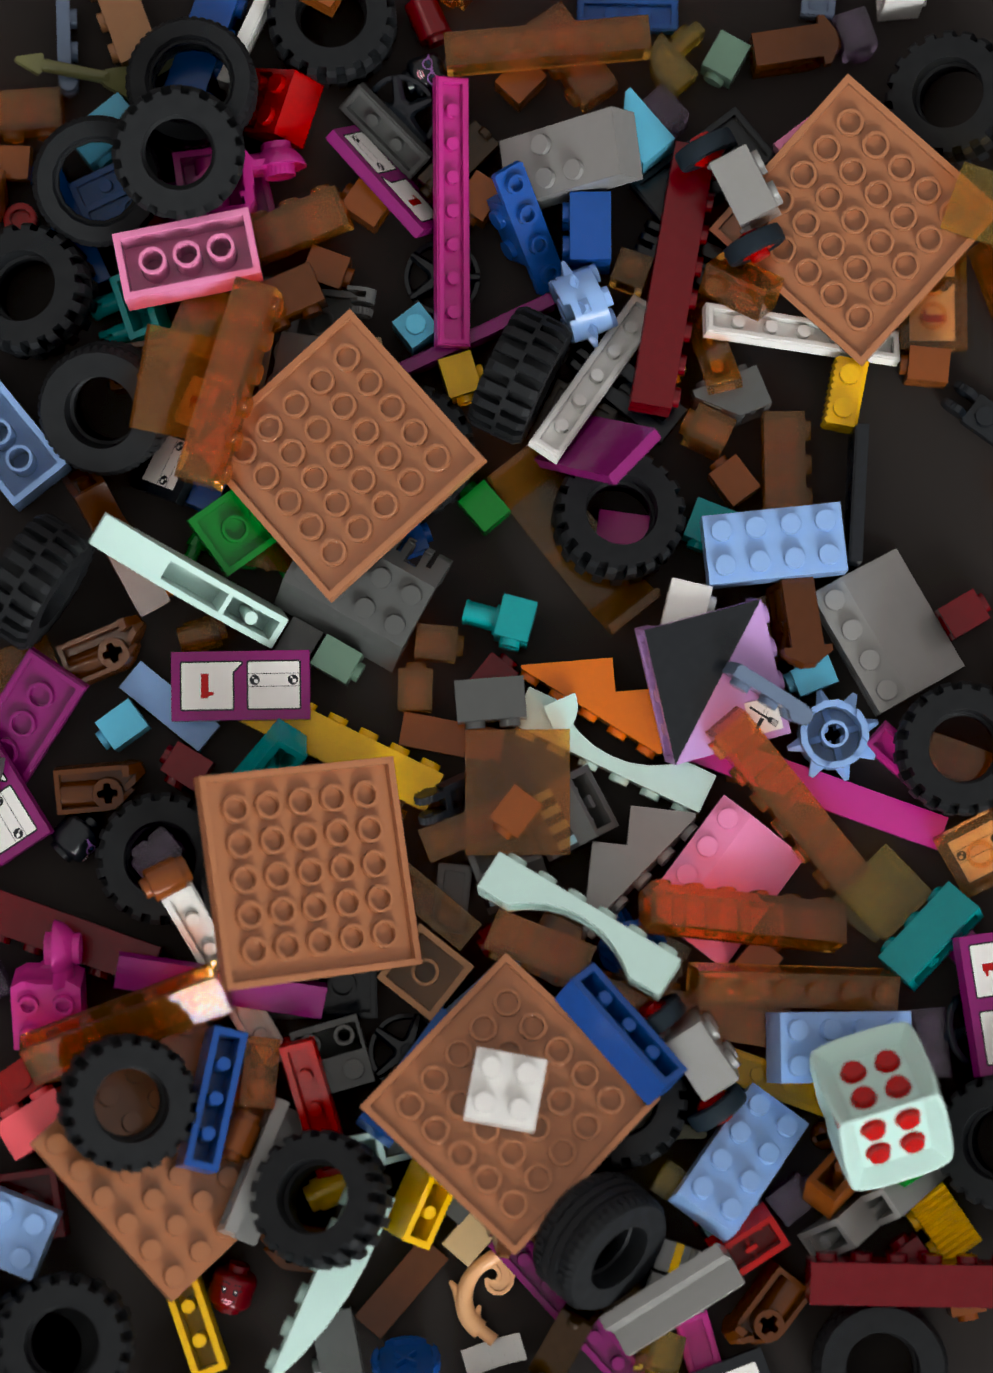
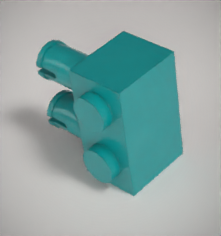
M119 274L109 278L113 291L94 299L98 303L96 314H91L96 321L120 311L123 323L100 331L98 333L99 339L104 338L109 341L116 340L117 342L123 341L128 343L131 341L138 342L165 338L175 334L165 304L129 311L124 300Z
M504 593L501 605L498 604L497 607L467 599L462 616V624L492 631L491 635H494V641L499 642V648L518 653L519 648L527 649L538 602Z

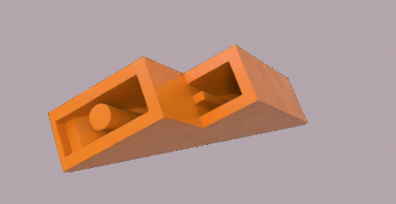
M613 657L521 665L520 675H524V681L534 687L538 683L550 689L549 696L559 700L575 693L579 708L577 714L594 724L598 719L609 726L606 730L607 733L622 742L628 738L638 744L635 750L650 760H653L655 756L663 754L649 690L616 692Z

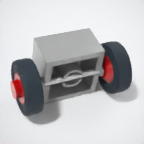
M725 127L712 132L705 131L693 137L689 144L676 153L675 159L683 173L702 167L712 170L742 228L740 230L741 236L723 251L729 265L737 267L748 262L754 264L771 255L770 251L778 247L785 240V235L778 223H771L757 228L782 215L778 206L784 202L773 180L765 182L763 175L767 174L768 171L757 149L750 152L747 145L744 144L731 151L737 143L732 131Z
M670 993L661 997L659 1002L654 999L647 1002L638 1010V1013L661 1038L664 1037V1043L687 1067L688 1070L684 1074L701 1098L688 1110L686 1118L696 1132H704L727 1122L747 1100L745 1092L736 1082L740 1079L738 1067L741 1064L737 1059L739 1055L728 1039L724 1042L721 1040V1034L718 1031L720 1027L709 1010L703 1013L697 1005L686 1012L687 1008L677 993Z

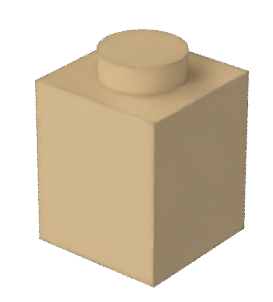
M469 1213L460 1225L457 1224L442 1241V1245L469 1267L489 1244L492 1237H488L486 1228Z

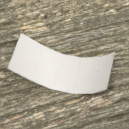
M520 1333L498 1337L491 1346L483 1342L461 1350L467 1373H483L503 1365L527 1360Z

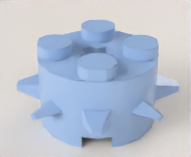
M563 260L560 262L561 276L548 282L550 294L554 302L557 303L562 317L560 321L568 325L573 332L571 342L577 343L587 339L595 349L598 346V334L618 326L612 308H608L614 305L613 299L607 286L600 288L598 282L601 279L594 263L572 271Z
M822 689L816 691V705L811 708L812 712H814L813 721L807 724V726L798 724L797 739L787 746L788 751L801 752L804 759L810 763L808 776L811 778L815 777L822 769L826 771L836 770L841 778L847 781L849 780L850 764L859 758L874 760L876 757L875 753L867 745V742L869 740V731L876 727L879 722L878 719H865L862 712L856 709L857 694L851 693L842 701L839 699L829 700ZM828 727H833V731L839 730L841 734L836 739V744H832L831 740L827 741L824 734L828 732Z

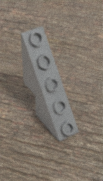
M631 806L628 817L626 845L592 841L586 903L596 909L599 906L605 907L617 915L629 902L626 896L634 888L640 891L650 881L653 875L649 872L657 864L664 866L676 852L673 849L674 846L681 839L687 842L699 828L694 823L696 813ZM583 925L581 939L585 940L587 937L594 939L597 935Z
M938 1168L926 1173L906 1187L896 1183L878 1189L860 1191L849 1198L831 1220L823 1216L798 1233L797 1236L811 1256H816V1251L819 1250L835 1251L838 1256L857 1248L880 1226L903 1217L947 1176H944L941 1169Z

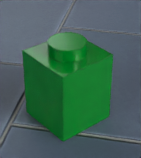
M484 479L478 485L475 481L471 482L460 493L461 499L458 501V507L484 537L511 515V510Z

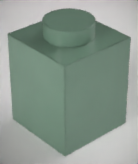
M721 29L702 62L700 74L704 76L703 79L716 88L723 86L730 89L749 55L751 45Z
M326 634L310 662L312 667L345 686H348L351 680L356 683L366 667L362 663L364 659L362 653L329 634Z

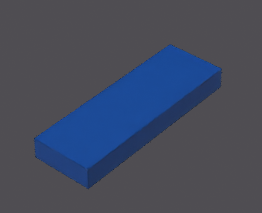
M577 0V33L677 35L678 0Z

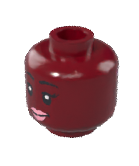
M230 1260L229 1264H221L215 1268L208 1289V1298L213 1302L214 1309L228 1315H238L240 1311H245L251 1306L258 1280L256 1275L249 1270L250 1265L243 1261Z

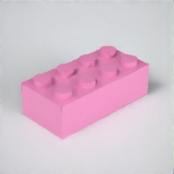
M248 207L112 234L123 296L129 311L247 288L264 281Z

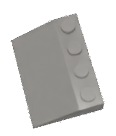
M897 548L816 591L821 624L875 717L965 667Z

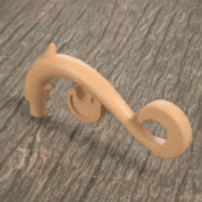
M534 1235L530 1239L533 1243L535 1241L536 1235ZM489 1250L467 1267L460 1277L458 1284L450 1280L449 1286L453 1294L456 1314L462 1327L474 1339L478 1336L491 1346L499 1335L485 1325L487 1321L481 1317L482 1306L479 1304L476 1308L474 1306L473 1293L476 1283L487 1270L494 1269L497 1272V1277L495 1279L486 1277L484 1279L485 1287L493 1295H504L513 1287L515 1275L492 1250Z

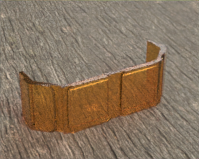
M526 446L487 477V480L497 495L511 510L514 519L556 569L585 608L613 636L661 598L660 590L658 587L654 589L643 578L640 582L630 584L628 580H625L621 586H611L608 579H603L600 584L591 581L593 575L586 571L582 576L574 570L576 564L572 560L567 563L560 555L563 549L561 545H555L553 539L555 529L551 527L552 506L563 479L557 471L540 468L534 460L539 453ZM587 510L586 515L589 524L596 532L597 521Z

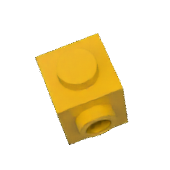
M471 350L438 359V367L446 393L452 399V403H458V406L471 404L478 382L484 372L482 364L475 365Z

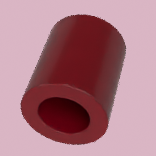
M411 0L405 5V11L422 46L429 45V48H436L448 41L447 36L451 33V29L438 0Z

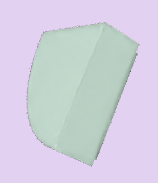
M575 693L543 706L557 739L568 732L576 719L578 701Z

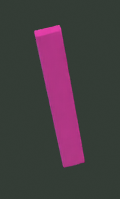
M436 75L432 79L434 347L467 349L470 347L469 78Z
M747 745L689 761L692 764L933 850H938L949 818L823 772H819L815 777L811 778L808 776L809 767Z

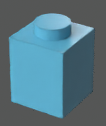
M419 301L392 321L393 331L413 356L434 341V320Z
M129 698L94 722L99 728L95 735L106 750L113 747L118 753L152 729Z

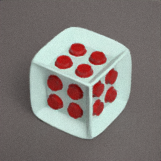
M908 1022L890 1023L830 1041L811 1052L809 1059L810 1071L817 1101L825 1117L828 1136L841 1170L853 1190L866 1191L896 1184L932 1172L952 1160L953 1140L947 1110L939 1093L938 1082L917 1033Z

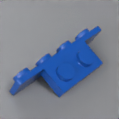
M517 160L492 175V180L498 194L486 200L491 211L489 212V219L502 239L500 246L503 254L507 259L525 265L536 293L544 295L549 292L548 282L561 276V261L524 164Z

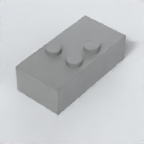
M610 106L499 141L502 168L517 160L523 162L540 209L569 201V193L572 191H605L643 179L634 112Z

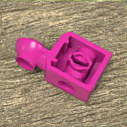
M289 140L265 142L260 146V153L249 154L245 150L244 168L236 188L223 204L205 215L248 207L251 219H253L258 208L254 178L264 177V180L271 182L294 178L296 172L306 168L307 163L305 159L291 147ZM211 147L172 153L177 186L191 184L205 174L211 162Z
M54 919L51 932H45L44 961L27 962L15 970L10 986L14 1050H84L89 1031L85 968L77 965L82 962V933H74L68 925Z

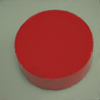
M15 203L5 211L3 222L4 226L14 224L21 229L22 223H33L38 226L39 219L35 210L30 205Z

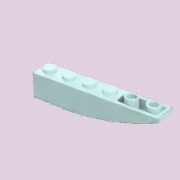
M107 512L104 513L88 540L89 544L149 581L271 649L289 621L281 608Z
M345 1186L338 1201V1204L343 1206L337 1219L331 1217L326 1230L331 1228L344 1212L347 1203V1186ZM392 1208L386 1209L385 1217L388 1218ZM383 1227L380 1228L378 1235H380ZM368 1245L366 1247L368 1255L360 1261L351 1259L350 1266L341 1269L332 1267L331 1270L309 1268L314 1272L309 1283L302 1282L298 1289L294 1302L299 1305L294 1316L287 1315L281 1327L279 1335L284 1336L279 1350L272 1348L264 1368L269 1369L268 1373H285L323 1332L351 1293L367 1265L374 1246Z

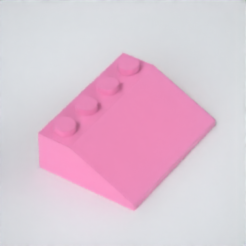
M723 795L640 908L724 969L802 863L804 857L754 816Z

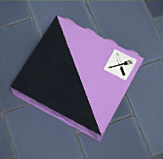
M749 597L745 598L746 602L722 609L658 626L644 625L634 628L665 762L678 765L791 733L789 725L791 722L780 716L778 707L773 711L757 701L759 698L758 694L750 689L746 694L729 684L732 678L722 673L727 662L740 663L781 689H785L783 675L780 670H777L774 658L777 656L776 643L769 636L768 632L769 612L761 599Z

